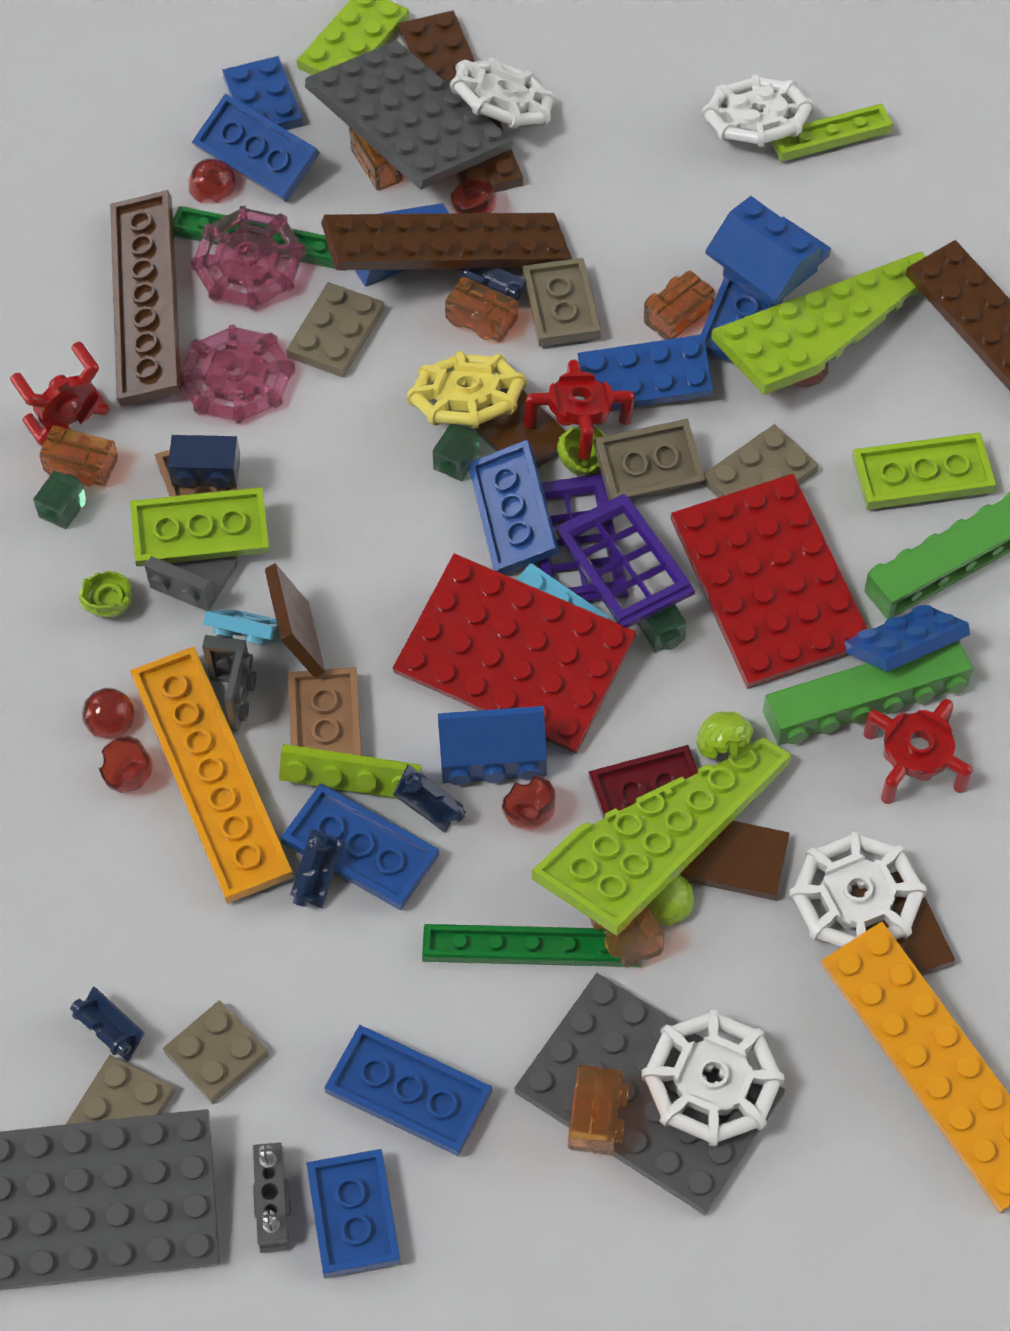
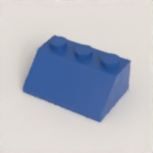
M749 196L729 212L706 248L705 254L776 305L817 272L821 245L757 199Z
M543 706L438 713L443 784L465 785L474 781L498 783L504 779L521 778L522 780H535L539 777L547 776Z

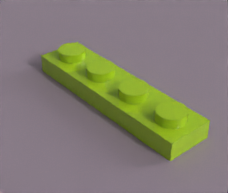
M880 103L804 123L802 133L798 136L780 138L771 141V144L780 161L783 162L892 133L893 123L883 104Z
M283 744L280 757L279 780L319 786L321 783L333 789L397 798L393 793L406 766L410 765L421 773L422 765Z

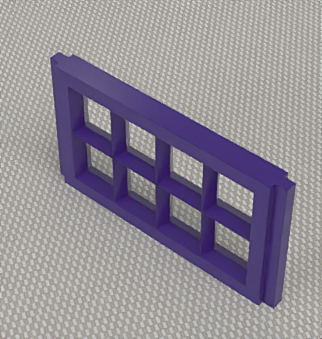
M602 474L541 482L545 499L564 497L567 514L550 516L552 523L569 521L587 512L573 513L570 496L594 493L597 506L608 501ZM613 519L602 524L610 536L616 534ZM601 533L574 537L579 545L580 543L604 540ZM556 539L558 546H564L560 539ZM608 546L606 547L608 557L590 559L594 566L608 564L618 559L612 548ZM551 557L539 561L541 570L554 579V572L578 568L582 586L570 587L568 589L589 603L602 601L592 585L588 584V579L576 562L552 565ZM623 566L611 571L613 581L606 582V584L611 589L626 581ZM628 590L615 595L617 599L627 598Z
M625 494L554 527L555 532L567 551L623 629L695 595V590L691 586L690 581ZM624 513L633 526L610 536L602 524ZM597 527L604 540L583 550L574 537ZM638 532L646 545L624 556L616 542ZM610 546L618 559L596 569L588 556ZM652 552L660 565L638 575L629 562ZM624 565L632 578L610 589L601 576ZM666 571L675 584L652 595L644 581ZM638 585L646 598L624 609L615 595Z

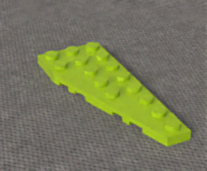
M921 251L717 327L712 329L711 339L763 395L819 374L825 369V364L832 358L836 360L843 354L844 348L852 342L856 344L886 320V315L890 311H897L903 306L905 299L912 294L916 296L920 292L905 273L907 267L926 257V255Z
M764 737L738 749L736 756L728 754V759L714 766L707 764L700 767L697 774L687 779H684L682 776L636 798V803L618 811L615 808L605 813V818L596 823L590 824L586 822L578 826L532 869L531 879L618 936L791 763L792 754Z

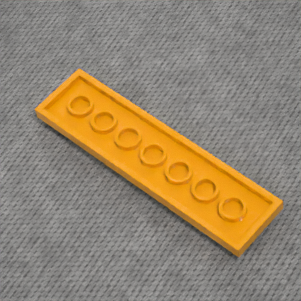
M190 647L130 670L134 684L226 903H231L294 878L293 871L195 647Z
M880 922L822 959L821 965L992 1204L1001 1213L1010 1207V1095L884 923Z

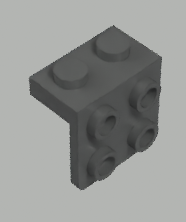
M151 556L145 565V570L150 588L209 611L237 567L238 560L236 556L167 563Z
M205 635L202 649L210 680L228 683L225 694V706L231 730L239 731L241 721H247L249 715V701H246L248 692H253L256 686L257 673L252 671L253 655L248 653L246 640L234 639L233 637L223 635Z

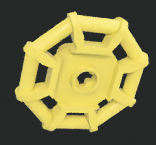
M458 351L455 356L432 365L425 364L418 369V378L413 388L408 391L407 399L408 403L417 407L432 425L438 426L440 423L471 426L472 429L479 428V424L503 414H513L517 410V401L521 391L527 386V379L523 373L517 372L506 362L505 357L500 354L482 356L463 354L462 351ZM509 388L507 394L500 391L501 389ZM436 399L437 402L433 406L428 400Z

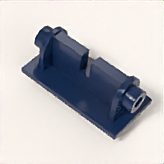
M460 268L459 277L462 278L461 287L516 309L526 279L499 268Z
M406 766L393 793L395 797L444 833L447 832L451 821L460 822L463 820L466 811L463 809L461 802L446 793L412 766Z
M311 829L290 893L294 897V904L306 907L307 903H310L316 907L323 908L344 844L343 841L318 830Z
M94 986L85 1001L79 998L70 1006V1010L73 1012L72 1017L75 1020H80L89 1030L93 1029L96 1032L95 1035L110 1048V1052L113 1055L118 1054L128 1062L132 1058L145 1032Z

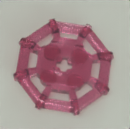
M245 205L239 206V210L212 224L206 223L202 228V238L195 257L190 261L191 269L196 271L208 291L209 299L214 302L220 300L250 307V310L257 309L258 305L285 291L290 292L295 287L293 282L301 259L306 255V247L299 242L287 222V216L282 213L275 215L247 209ZM249 222L263 224L267 226L265 228H261L249 225ZM239 223L241 224L239 227H237L236 232L230 234L229 232L225 234L223 233L227 229ZM280 232L286 244L278 246L273 236ZM213 241L218 242L215 254H209ZM248 251H252L253 259L244 261L240 257L241 255H246ZM289 257L284 273L277 269L280 258ZM217 266L222 276L215 281L209 268ZM270 278L275 281V283L256 292L255 286H264ZM230 283L246 287L247 294L228 290L227 288Z
M231 324L229 328L202 340H193L189 345L190 351L181 369V386L194 406L193 411L198 415H213L234 420L236 424H241L243 420L272 407L278 408L283 403L282 397L290 377L296 372L294 362L290 361L277 341L278 337L272 332L264 334L238 328L235 324ZM226 343V348L218 351V348H215ZM270 352L275 361L267 362L262 355ZM200 358L206 359L202 368H196ZM236 368L241 369V374L239 375L228 373L229 371L234 372ZM269 375H277L271 388L266 384ZM204 381L207 390L201 394L195 383ZM257 394L263 397L254 402H251L255 399ZM216 398L232 401L234 407L213 402ZM242 402H244V403L251 402V403H249V404H247V405L242 406Z

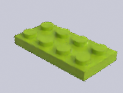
M349 0L297 59V68L313 75L386 45L399 30L398 23L408 20L409 9L390 0Z
M980 432L853 449L852 459L866 510L994 493L996 489L995 478Z
M263 487L130 501L136 567L145 566L151 556L167 563L270 553Z

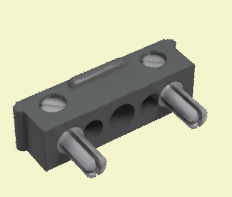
M282 1142L253 1145L255 1179L253 1184L254 1216L257 1221V1242L260 1253L289 1250L288 1216L291 1214L289 1181L285 1179L284 1147ZM268 1176H274L272 1179H266ZM268 1193H277V1196L274 1199H265V1196Z

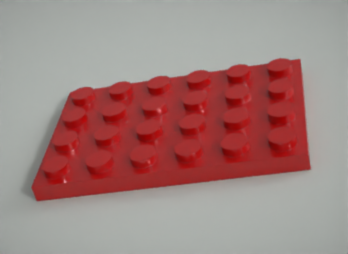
M794 474L671 512V522L747 689L847 656L849 654L846 653L845 641L857 636L858 632L868 629Z
M453 553L392 669L394 673L476 710L543 706L546 741L577 754L636 638V631L627 627L623 629L616 622Z

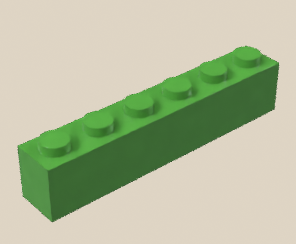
M1010 492L999 502L983 506L970 518L957 520L948 530L939 535L935 533L928 536L919 546L913 549H904L895 559L886 564L879 563L868 572L864 592L886 619L902 613L1010 552Z
M958 640L888 672L865 663L766 694L762 712L778 746L786 743L797 744L808 736L817 733L828 734L837 730L840 726L852 722L854 724L863 723L866 721L867 715L871 710L891 714L899 711L903 706L916 702L923 704L929 702L935 696L947 692L950 694L958 693L969 685L973 667Z

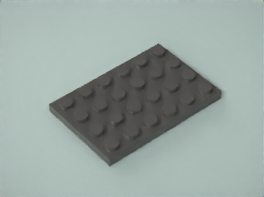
M397 40L310 75L305 80V88L420 190L508 151L512 147L513 139L485 115L477 116L473 114L472 108L460 95L452 92L448 83Z
M596 972L516 1084L514 1093L705 1215L761 1130L754 1129L717 1143V1146H709V1142L670 1125L665 1127L659 1121L661 1116L647 1082L642 1080V1069L647 1067L662 1035L660 1030L666 1024L673 1026L678 1024V1022ZM696 1033L684 1037L688 1043L694 1041V1044L704 1040V1038ZM672 1047L664 1066L674 1068L681 1052ZM713 1068L711 1072L704 1071L702 1073L707 1077V1082L714 1084L716 1081L721 1082L723 1080L719 1076L720 1070L717 1068ZM673 1080L663 1081L673 1104L680 1098L676 1091V1085ZM752 1083L745 1098L754 1106L763 1085ZM781 1086L765 1119L766 1122L784 1096L785 1089ZM688 1106L682 1112L683 1115L708 1125L709 1115ZM738 1108L732 1110L728 1115H718V1126L744 1117V1115Z
M208 1109L0 1131V1290L220 1265L210 1111Z

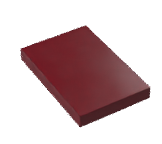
M685 745L591 770L588 772V777L604 819L605 813L615 808L618 811L635 804L636 798L682 776L684 779H687L697 774L698 770L689 746Z

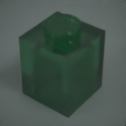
M450 424L432 450L433 469L462 482L469 471L468 463L476 460L480 455V434L475 433L469 427Z
M54 470L33 498L39 518L67 529L86 503L87 498L83 484L76 476L72 474L65 475Z
M676 605L637 623L655 653L664 649L676 648L685 640L687 622Z

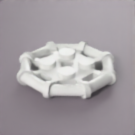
M497 58L476 62L462 60L456 65L455 78L450 82L452 92L460 95L472 108V113L477 116L485 115L508 124L509 128L512 129L531 124L544 126L551 120L550 111L551 107L555 104V96L551 91L545 90L533 78V73L529 70L521 71L500 63Z
M754 74L752 78L717 86L714 90L715 94L708 105L702 108V118L712 125L718 133V138L723 141L731 139L754 143L758 147H764L765 143L787 136L796 137L801 134L803 124L807 117L814 112L815 107L813 100L804 96L797 88L795 81L789 79L785 82L758 77V74ZM792 99L794 103L789 104L787 101ZM722 103L728 106L727 108H720Z
M851 831L850 835L816 849L810 847L805 852L806 859L795 886L789 890L790 900L796 903L810 930L809 937L814 941L822 940L843 947L866 932V927L884 920L890 926L887 929L895 940L900 938L907 939L912 934L911 927L922 898L927 895V887L921 884L905 855L906 849L901 845L893 846L859 835L858 831ZM850 850L851 855L835 862L829 859ZM860 850L881 856L883 859L881 861L875 859V862L866 860V856L861 855ZM894 866L897 868L904 881L903 883H896L889 871L890 868ZM817 869L825 872V878L820 886L811 885ZM857 885L858 888H866L868 891L864 893V897H853L850 895L852 886ZM896 897H906L907 899L899 916L892 911L894 900ZM821 899L827 913L819 918L810 900ZM835 921L839 922L844 928H856V936L830 927Z
M709 1009L707 1014L673 1026L666 1024L660 1030L662 1035L647 1067L642 1069V1080L647 1082L661 1116L659 1121L665 1127L670 1125L709 1142V1146H717V1143L754 1129L762 1130L767 1125L765 1119L779 1087L784 1084V1074L779 1071L764 1038L766 1033L761 1028L754 1029L718 1014L715 1009ZM708 1029V1036L698 1043L694 1044V1041L688 1043L684 1038ZM718 1030L741 1039V1043L738 1045L717 1036ZM672 1047L681 1052L674 1068L664 1066ZM754 1050L762 1070H753L751 1065L749 1066L746 1053ZM713 1068H717L720 1070L719 1076L723 1080L721 1082L716 1081L714 1084L707 1082V1077L702 1073L704 1071L711 1072ZM673 1080L676 1085V1091L680 1098L673 1104L663 1081ZM752 1083L763 1085L755 1106L745 1099ZM688 1106L709 1115L708 1125L683 1115L682 1112ZM737 1108L744 1115V1117L718 1126V1115H728Z

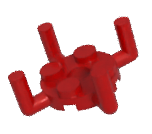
M80 341L74 343L71 347V350L84 367L79 376L66 377L65 375H58L49 382V388L43 394L34 393L21 373H14L10 377L11 383L24 402L29 406H33L34 413L44 426L42 428L32 413L25 415L22 419L40 446L48 445L55 433L71 430L68 425L77 420L82 424L92 414L106 415L109 412L108 404L91 382L98 373L99 366Z
M573 359L568 362L567 373L559 376V381L555 384L552 382L549 387V393H530L527 395L523 424L528 428L535 427L538 406H549L559 424L564 426L580 425L581 435L578 457L582 460H588L591 457L593 444V424H604L612 410V404H621L619 423L629 425L632 420L635 395L630 390L613 391L606 381H604L603 385L595 380L596 375L582 372L579 361ZM574 397H584L585 400H579Z
M942 700L934 712L927 710H918L917 713L909 714L904 712L897 715L894 719L889 718L878 710H871L868 713L863 734L865 738L872 740L877 737L879 728L886 731L883 754L885 759L893 766L884 782L881 794L883 803L891 804L894 802L898 786L905 775L916 777L921 781H927L946 768L957 773L953 784L954 790L958 793H963L967 790L973 770L968 763L954 756L956 744L949 725L954 707L951 700ZM913 738H923L928 742L929 747L917 749L912 746L910 740Z

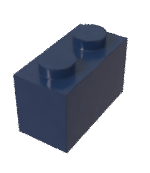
M172 435L168 460L171 485L183 488L193 486L217 489L237 487L241 456L237 436Z

